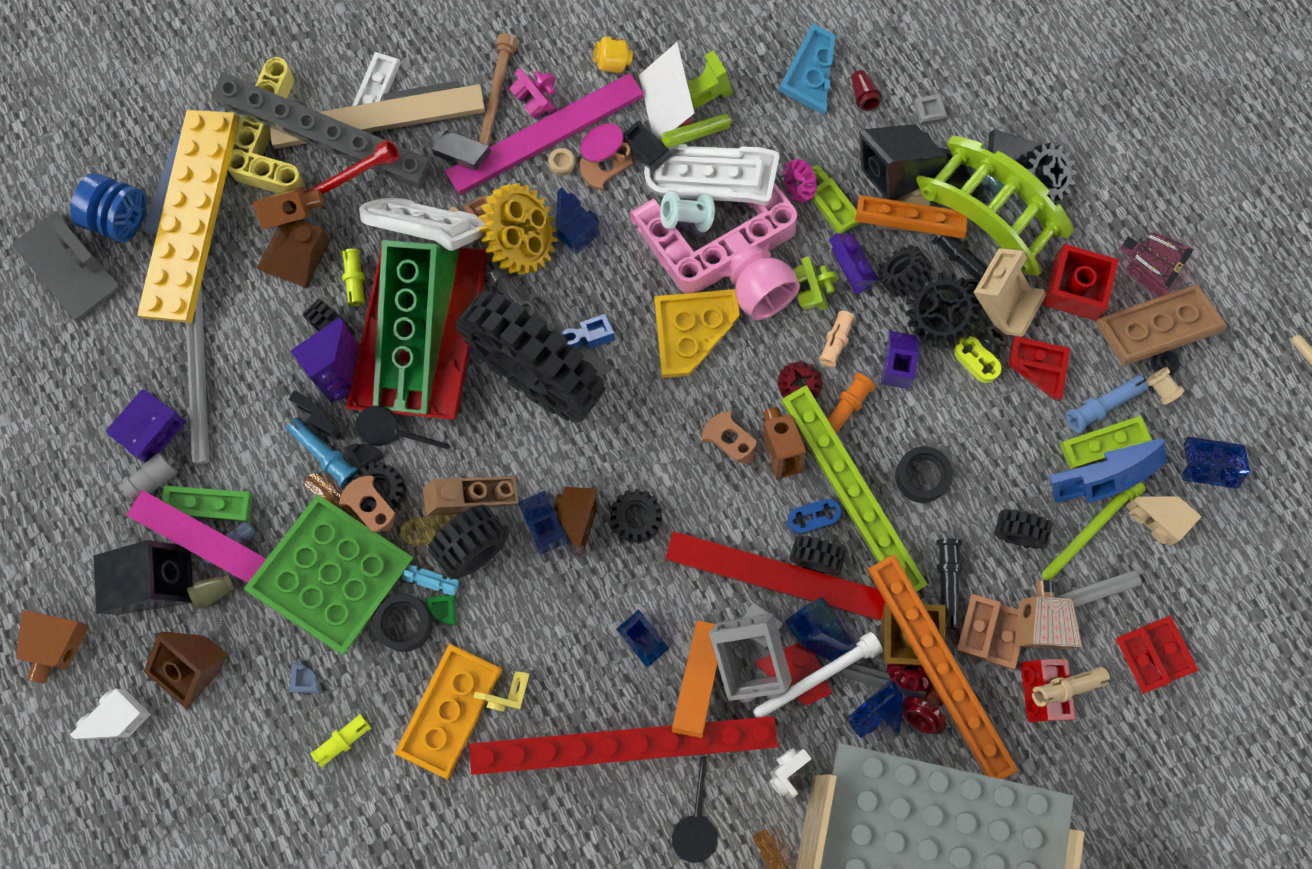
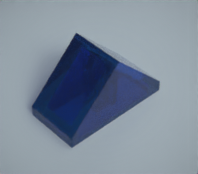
M639 609L616 629L618 636L647 668L669 649Z

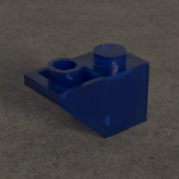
M561 187L557 190V235L577 255L600 234V221L592 211H586L580 206L581 202L572 192L568 194Z
M545 491L518 502L541 555L567 544L565 535Z
M823 597L806 605L785 620L802 647L830 661L836 660L856 647Z

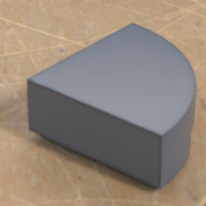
M292 662L289 692L321 693L319 678H316L315 672L312 669L310 670L308 666Z

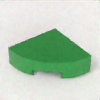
M455 595L425 597L428 610L438 621L440 620L447 625H457Z

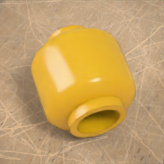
M604 36L600 42L596 41L593 51V62L597 63L599 70L620 74L626 66L631 65L633 51L629 50L626 40Z

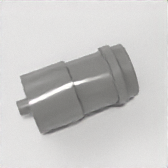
M158 452L144 463L141 469L131 477H127L120 487L135 502L142 490L151 494L178 474V471L172 465L175 460L171 456L167 459Z

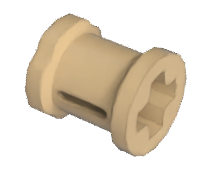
M1168 367L1158 370L1146 380L1148 386H1153L1160 395V402L1163 405L1174 401L1185 391L1169 375L1170 370Z

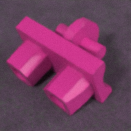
M519 68L515 72L518 79L509 88L510 91L520 101L530 93L533 95L534 98L524 106L533 118L537 119L546 111L550 114L554 113L557 108L544 94V92H547L551 96L556 91L553 88L556 80L553 74L546 73L543 75L540 71H537L534 74L537 81L534 82L529 75H526Z

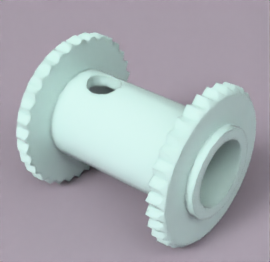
M669 190L664 195L660 207L661 222L666 229L674 228L677 222L695 223L696 229L699 232H706L711 227L715 215L714 201L707 193L700 195L697 201L681 200L675 190Z

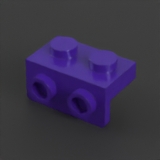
M836 233L829 239L833 247L832 252L855 294L862 293L879 281L854 234Z

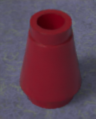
M864 70L856 71L851 76L856 105L863 111L873 110L881 102V92Z

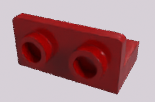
M1040 659L1022 662L1021 676L1027 721L1076 720L1073 696L1066 702L1055 701L1046 706H1038L1032 698V693H1036L1032 691L1035 687L1049 684L1058 677H1070L1068 659Z

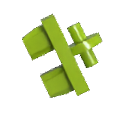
M810 256L802 258L803 264L793 269L800 285L807 282L810 285V290L798 294L800 305L804 310L818 307L820 310L828 309L823 287L825 286L827 293L834 292L833 283L839 280L838 272H829L827 265L819 267L821 275H818L816 265L811 261Z

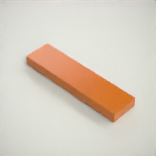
M859 195L855 222L965 239L968 218L952 209Z
M696 621L672 725L673 733L699 738L703 737L718 668L709 634L716 624Z

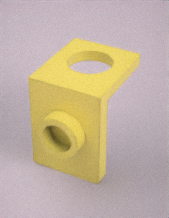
M515 671L508 699L475 692L473 698L487 701V708L502 712L505 711V707L520 709L529 673ZM519 682H520V687H519V690H518V692H517V694H516L517 686H518V684H519Z

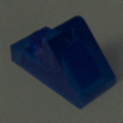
M892 679L889 680L847 717L853 731L862 738L867 733L876 730L884 719L899 734L903 694L897 684Z

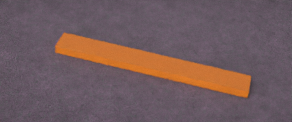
M895 554L869 567L867 571L983 774L989 777L1005 779L1019 771Z

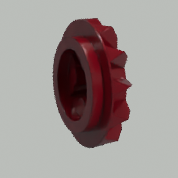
M802 360L795 363L790 362L781 370L778 377V389L783 398L801 388L800 385L792 386L796 381V374L801 379L809 378L805 382V386L807 385L815 399L819 396L823 383L821 373L814 368L813 364L804 363Z
M887 664V672L890 678L904 689L924 691L932 685L922 665ZM907 667H908L909 669L915 668V669L917 670V672L914 671V670H910V671L907 670V671H906V668H907Z
M907 697L900 705V711L905 720L915 729L926 734L935 735L941 734L947 726L945 715L939 712L938 707L932 706L930 701L925 702L920 697Z

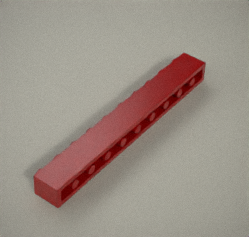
M774 716L706 722L702 738L673 733L672 725L469 743L471 775L773 749L778 747Z

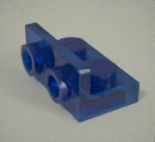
M1189 436L1184 442L1187 466L1182 473V480L1237 489L1250 472L1245 445Z

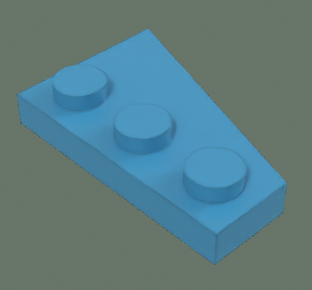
M812 23L777 91L821 114H825L827 111L828 102L826 101L830 86L829 76L833 61L835 35Z

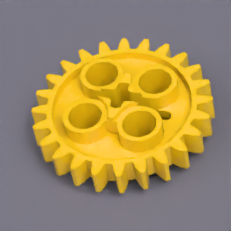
M520 183L508 184L493 190V195L486 197L488 204L481 206L486 214L479 216V219L485 222V226L480 227L479 230L486 233L481 242L489 243L486 253L494 252L492 261H501L500 268H508L509 273L518 272V275L544 268V262L551 260L548 253L555 252L551 243L558 241L557 238L552 236V232L557 231L558 228L551 226V222L556 219L554 216L548 215L551 206L544 207L545 198L537 199V190L529 191V185L521 187Z

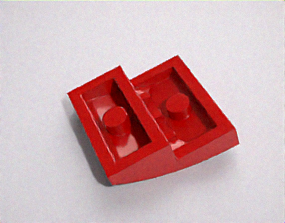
M1171 615L1115 638L1142 694L1199 671Z

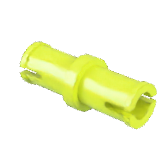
M346 249V251H342L345 270L342 278L343 282L346 283L347 305L352 307L360 306V302L361 305H365L363 291L365 274L361 272L360 250Z
M360 713L341 730L338 731L336 729L333 731L331 738L310 753L316 763L319 762L318 765L321 768H324L327 763L343 750L347 752L351 749L350 745L372 729Z

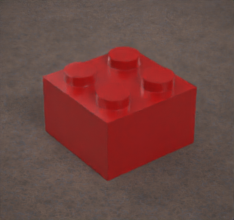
M1064 244L1054 257L1046 288V296L1042 305L1096 321L1107 310L1119 259Z

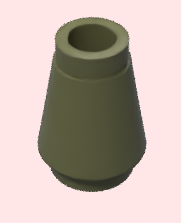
M229 574L193 582V586L187 588L197 610L202 607L204 609L208 608L235 590Z

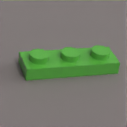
M164 486L161 501L196 519L249 522L253 494L244 491Z

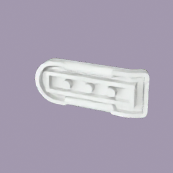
M678 144L668 148L672 156L655 171L651 172L645 166V180L650 188L659 196L664 197L669 190H675L679 198L698 199L700 195L707 193L716 201L750 202L764 206L768 205L772 196L779 153L760 147L717 148L692 147L686 144Z
M402 198L378 199L367 202L359 208L360 219L364 224L433 240L448 250L458 249L484 237L486 234L479 230L480 227L485 226V222L481 221L474 214L462 211L452 212L420 205L412 200Z

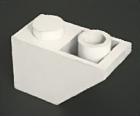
M115 688L101 697L99 700L100 705L92 713L84 715L77 722V728L70 735L74 739L82 740L130 737L151 714L127 690Z

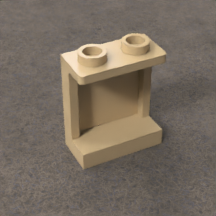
M999 248L974 291L975 296L994 326L1003 334L1020 337L1024 336L1046 296L1044 289L1030 287L1021 272V268L1027 259L1023 250Z

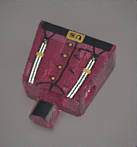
M1151 232L1142 244L1127 236L1118 250L1132 258L1125 268V272L1153 296L1158 298L1169 290L1194 249Z

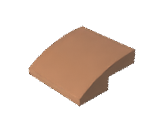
M971 594L957 651L979 660L1015 670L1021 648L1015 647L1018 609L1001 605L1000 601Z

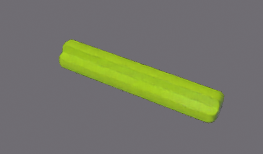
M723 113L663 133L661 140L669 148L729 129L732 120L727 113Z

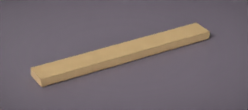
M478 84L321 111L320 113L370 133L485 113L481 86ZM270 127L271 141L274 149L307 143Z

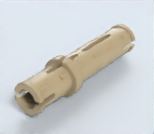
M1098 667L1068 678L1058 677L1049 684L1035 687L1032 691L1036 693H1032V698L1038 706H1046L1055 701L1066 702L1074 695L1107 686L1109 684L1107 680H1110V676L1106 669Z

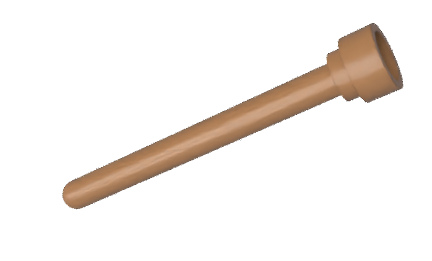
M499 34L495 45L499 56L479 138L480 143L488 146L508 60L516 52L518 44L517 38L510 34Z

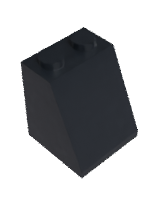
M916 124L871 128L859 131L861 170L886 199L896 200L918 189L919 185L916 181L918 176L934 179L946 165L947 155L943 148L938 147L931 140L930 135L927 132H923Z
M145 540L93 555L96 614L121 615L193 603L187 588L193 586L191 551L179 544Z

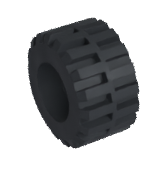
M482 504L463 511L445 524L430 542L428 552L451 580L459 579L473 573L492 559L504 546L509 533L488 506Z

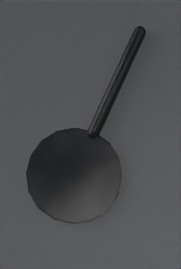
M382 406L367 407L359 413L356 419V430L359 437L364 442L373 446L389 444L398 435L444 449L450 448V445L447 443L398 430V422L395 415Z
M701 757L694 816H687L680 820L672 833V846L676 854L683 860L691 863L702 862L708 859L715 851L717 844V834L713 825L706 818L700 817L706 757Z

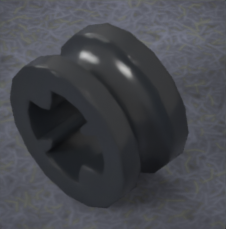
M988 326L985 329V333H981L978 338L981 345L991 353H998L1000 347L1007 344L1006 336L994 326Z

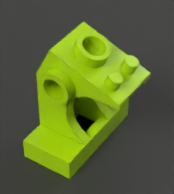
M714 50L704 55L706 66L703 74L693 80L686 79L694 110L719 95H722L724 99L733 94L727 71Z

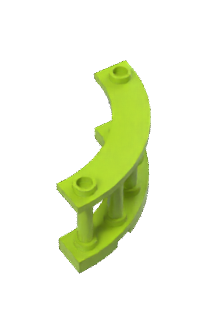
M952 136L947 142L952 158L934 179L924 176L916 178L922 196L925 200L945 205L963 214L986 231L1002 249L1023 250L1027 259L1021 268V272L1023 274L1039 276L1041 270L1035 257L1052 236L1069 238L1074 232L1064 209L1060 204L1055 206L1047 196L1050 192L1047 187L1012 158L1000 151L994 154L982 148L983 143ZM960 165L977 169L961 189L945 183ZM987 174L1004 184V187L988 206L971 196V193ZM1014 192L1028 207L1010 227L996 213ZM1036 216L1043 231L1028 248L1019 235L1032 218Z

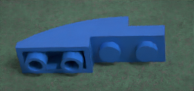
M1160 438L1105 452L1104 462L1049 475L1055 502L1085 496L1087 503H1092L1135 486L1166 463L1164 439Z

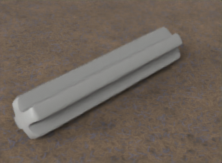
M1131 571L1059 595L1056 598L1071 599L1074 607L1140 586L1142 580L1137 571Z

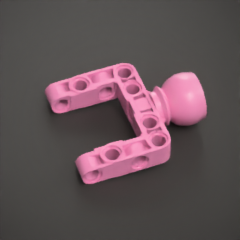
M775 182L768 205L763 206L746 202L750 208L753 207L758 213L757 216L693 252L675 226L672 229H666L663 226L660 217V206L656 200L652 199L629 212L633 224L638 225L639 228L637 230L683 293L700 292L722 278L730 277L731 282L736 284L735 294L740 307L753 320L759 321L767 319L784 309L799 292L800 284L793 269L785 262L771 258L769 252L794 236L797 222L795 208ZM660 234L666 235L664 237H657ZM757 234H763V235H765V236L757 237V236H755V235H757ZM718 261L716 264H710L709 262ZM688 274L696 275L692 278L685 277Z

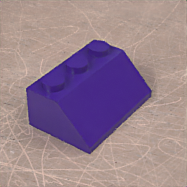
M339 317L290 351L309 378L330 402L342 400L349 395L360 346Z

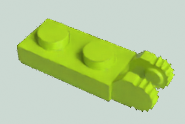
M819 165L812 167L816 180L820 185L816 187L815 195L811 200L836 233H847L862 222H855L857 210L834 180L829 178Z

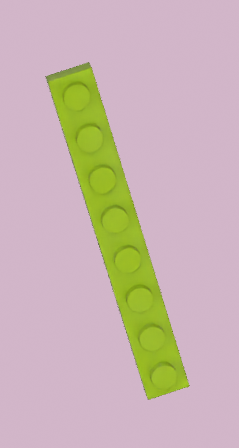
M807 385L781 400L782 405L788 415L793 417L799 433L876 561L880 562L895 554L915 591L917 592L927 586L926 581Z

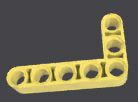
M274 57L267 60L255 86L287 99L294 83V77L286 61L280 57ZM242 116L237 127L228 166L231 176L240 183L274 193L300 187L305 188V182L294 165L263 156L271 138L270 127ZM269 171L266 175L261 176L264 172ZM294 178L292 182L286 183L289 179Z

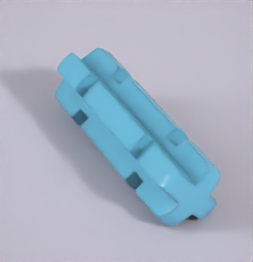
M409 564L402 573V579L413 583L415 580L417 585L436 591L442 589V593L448 595H455L458 590V579L451 580L449 577L446 579L443 574L425 568L418 570V566Z

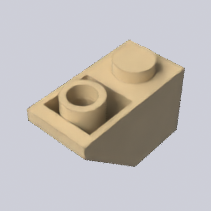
M1179 496L1136 497L1125 505L1130 511L1129 515L1136 522L1144 523L1152 530L1151 534L1157 541L1168 546L1179 542L1202 517Z

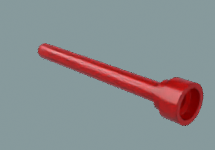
M385 140L377 145L374 154L309 189L306 193L320 190L321 194L324 195L378 164L390 165L399 160L398 149L392 141ZM291 201V205L297 209L296 204Z

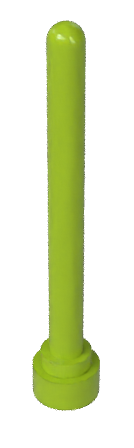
M1140 482L1118 493L1042 572V578L1044 580H1052L1127 501L1140 497L1146 491L1144 484Z

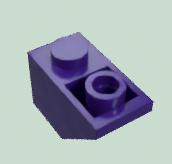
M889 330L881 377L882 385L909 389L916 373L918 359L917 336Z

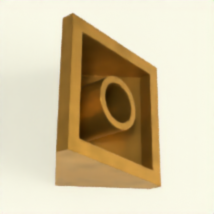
M884 603L879 630L880 644L883 648V663L921 665L889 607ZM923 604L945 641V605Z

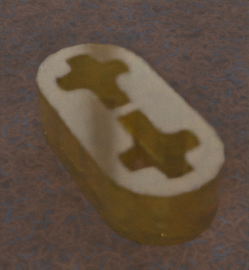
M434 515L409 519L401 527V536L411 546L429 545L438 532L431 531V529L441 527V522L443 521L447 524L452 518L448 515ZM414 525L419 530L427 529V532L417 534V539L414 540L411 535H407V532L412 531V526Z

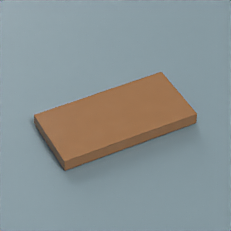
M1198 284L1100 317L1096 321L1098 329L1122 366L1221 333L1227 327Z

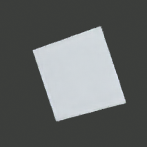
M677 42L639 75L651 130L660 141L664 132L677 128L694 114Z

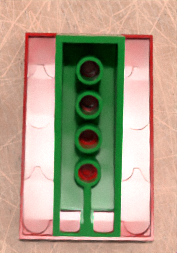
M382 240L346 409L364 410L371 406H382L394 414L457 419L471 347L463 340L464 336L459 334L456 321L477 295L483 291L489 253H486V249L460 247L455 250H448L438 244Z

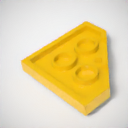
M735 289L654 296L662 378L690 376L737 322L740 314Z

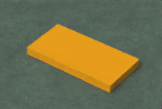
M449 644L394 754L449 780L487 701L473 698L474 693L480 692L491 695L503 669Z

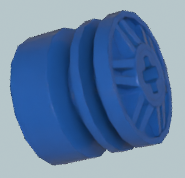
M93 172L86 175L74 191L70 208L71 218L78 227L91 232L101 233L102 236L125 243L136 235L145 218L147 207L146 195L142 189L117 182L115 179Z

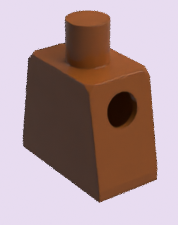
M300 187L262 197L253 202V206L261 229L264 230L306 218L312 214L313 208L324 206V200L320 190L306 193L305 188ZM291 201L296 204L297 209L291 205Z
M778 407L767 409L763 413L766 420L763 423V441L775 479L778 480L803 473L806 450L791 415L782 416Z
M23 610L15 656L16 659L32 662L27 680L46 684L51 666L68 669L89 625Z

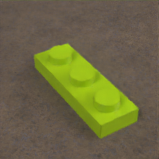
M1138 416L1063 441L1059 445L1070 470L1105 459V452L1152 441V438L1142 416Z

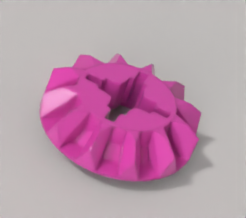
M794 159L786 163V169L782 171L785 177L782 183L787 187L786 193H791V199L798 200L799 203L811 200L815 195L817 183L810 165L801 159ZM796 180L802 181L803 183L799 184L796 182Z

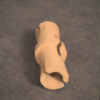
M847 311L838 312L832 331L827 333V343L819 358L820 363L828 367L836 366L842 348L849 341L847 336L855 321V316Z

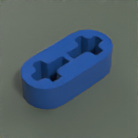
M823 499L797 507L790 512L787 526L791 532L797 535L807 534L832 526L841 516V507L832 499ZM824 506H827L829 510L834 509L835 511L831 516V520H828L827 516L817 518L816 514L821 513ZM796 514H800L802 518L809 516L812 518V520L805 522L804 528H801L799 524L794 525L793 523L796 519Z

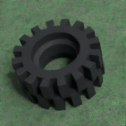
M909 245L908 248L905 246L901 247L900 252L897 250L892 252L893 256H888L885 259L887 262L880 265L882 269L878 270V279L894 297L898 298L900 296L902 298L905 297L906 293L908 295L913 294V290L915 288L917 290L922 288L920 284H926L928 281L926 277L932 274L930 271L933 269L931 262L919 247H914L913 245Z
M319 298L302 314L318 332L340 317L352 336L356 334L353 328L334 309L330 308L328 304Z
M374 462L370 463L367 469L363 466L360 469L362 473L360 475L356 473L354 478L374 476V481H387L390 485V491L384 500L392 510L395 508L399 510L401 501L406 499L404 493L407 492L404 478L393 466L385 465L384 462H378V465H375ZM371 497L365 498L361 503V509L364 512L373 511L377 505L376 500Z
M629 489L625 491L624 495L620 494L617 496V500L613 502L612 510L610 511L611 525L614 532L619 535V538L625 539L628 543L632 544L633 542L640 544L645 540H651L652 536L658 533L662 524L660 503L658 504L657 498L654 495H649V492L646 490L641 492L640 489H635L633 492H630ZM633 506L644 508L648 515L645 524L639 527L629 525L625 520V514L629 508Z
M1005 509V511L1001 510L999 512L994 534L998 539L1005 540L1007 543H1014L1017 546L1021 545L1024 548L1044 549L1048 546L1053 523L1050 520H1046L1043 516L1038 517V514L1035 513L1029 514L1027 511L1019 512L1016 509L1012 511Z
M799 535L795 537L789 560L797 566H803L802 568L838 576L841 573L847 551L835 543H829L827 540L822 541L816 537L811 538L810 536L804 537Z

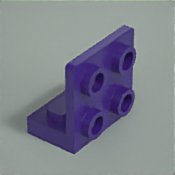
M142 389L108 427L106 433L124 446L129 453L146 463L166 447L187 421L146 390Z

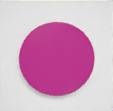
M603 124L595 127L584 137L581 143L583 157L591 162H600L610 158L621 147L623 132L615 124Z

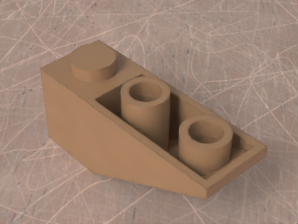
M515 476L433 479L423 488L426 516L460 514L469 508L482 504L487 505L489 509L519 504Z

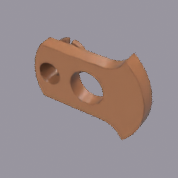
M622 142L621 147L613 156L606 159L614 163V167L610 171H602L599 168L600 162L580 159V172L588 185L603 191L606 181L633 165L630 147L625 142ZM621 152L625 153V154H626V158H625L624 155H620L619 153H621Z
M732 411L720 413L706 423L702 432L703 443H714L737 463L750 464L754 460L757 441L733 422ZM728 432H734L738 435V438L734 443L727 444L723 442V436Z
M363 476L350 482L340 496L339 505L350 506L373 533L391 530L396 513L375 490V477ZM368 497L375 498L376 508L371 512H363L361 509L362 501ZM386 517L385 523L379 525L380 519Z

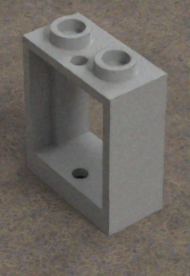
M774 613L720 622L715 625L709 634L728 701L739 700V702L745 703L754 700L756 697L766 695L768 698H777L787 691L792 679ZM765 636L776 676L741 682L730 641Z

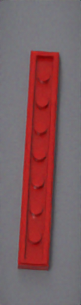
M674 531L665 560L880 622L884 603H886L876 588Z

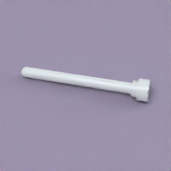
M872 632L860 637V642L856 643L857 647L792 685L782 696L771 698L755 708L754 715L757 718L765 717L863 657L865 659L868 657L873 659L883 653L879 640Z

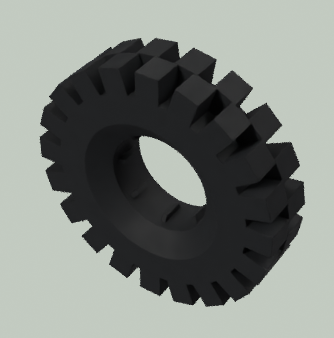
M491 291L480 292L456 321L459 334L464 336L463 340L469 347L475 349L474 353L482 361L491 364L489 368L498 376L506 377L509 385L517 391L521 389L525 396L537 404L539 402L545 410L552 414L556 413L560 418L567 421L571 420L575 423L582 422L605 393L604 382L600 376L596 375L597 370L591 363L583 360L585 356L575 346L566 345L565 341L567 339L556 329L550 331L547 329V322L535 314L530 317L525 307L515 301L511 303L505 296L498 293L494 295Z

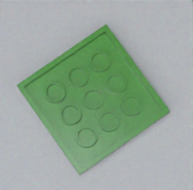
M317 494L247 583L244 590L344 657L374 616L378 607L398 583L404 570L414 561V557L379 534L371 532L367 526Z

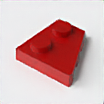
M1015 336L1012 339L1008 366L1053 400L1060 401L1063 397L1070 348Z
M808 639L783 649L792 679L789 687L821 669ZM771 655L755 661L756 666L760 670H763L770 677L776 676ZM825 680L795 699L803 706H806L831 695L832 691Z

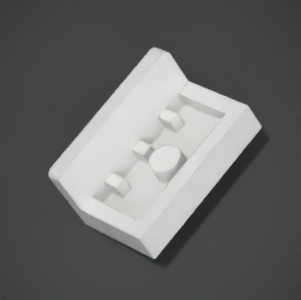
M792 748L776 759L779 765L769 772L773 777L769 781L772 787L780 796L786 795L788 798H794L798 793L787 778L811 760V757L804 749L796 751Z

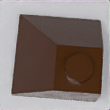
M301 220L278 225L257 269L307 288L330 240L322 228Z
M565 487L563 494L557 495L553 510L557 511L558 520L577 555L583 556L599 505L598 492L592 488Z
M162 631L157 634L144 673L187 709L219 674L227 654L207 636Z

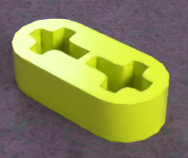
M969 336L968 340L963 339V337L960 338V344L954 347V355L957 360L980 382H993L1001 373V364L998 359L986 350L975 337ZM971 345L973 347L971 353L964 354L962 352L964 346ZM983 365L985 367L991 365L993 367L991 373L984 374L982 372Z

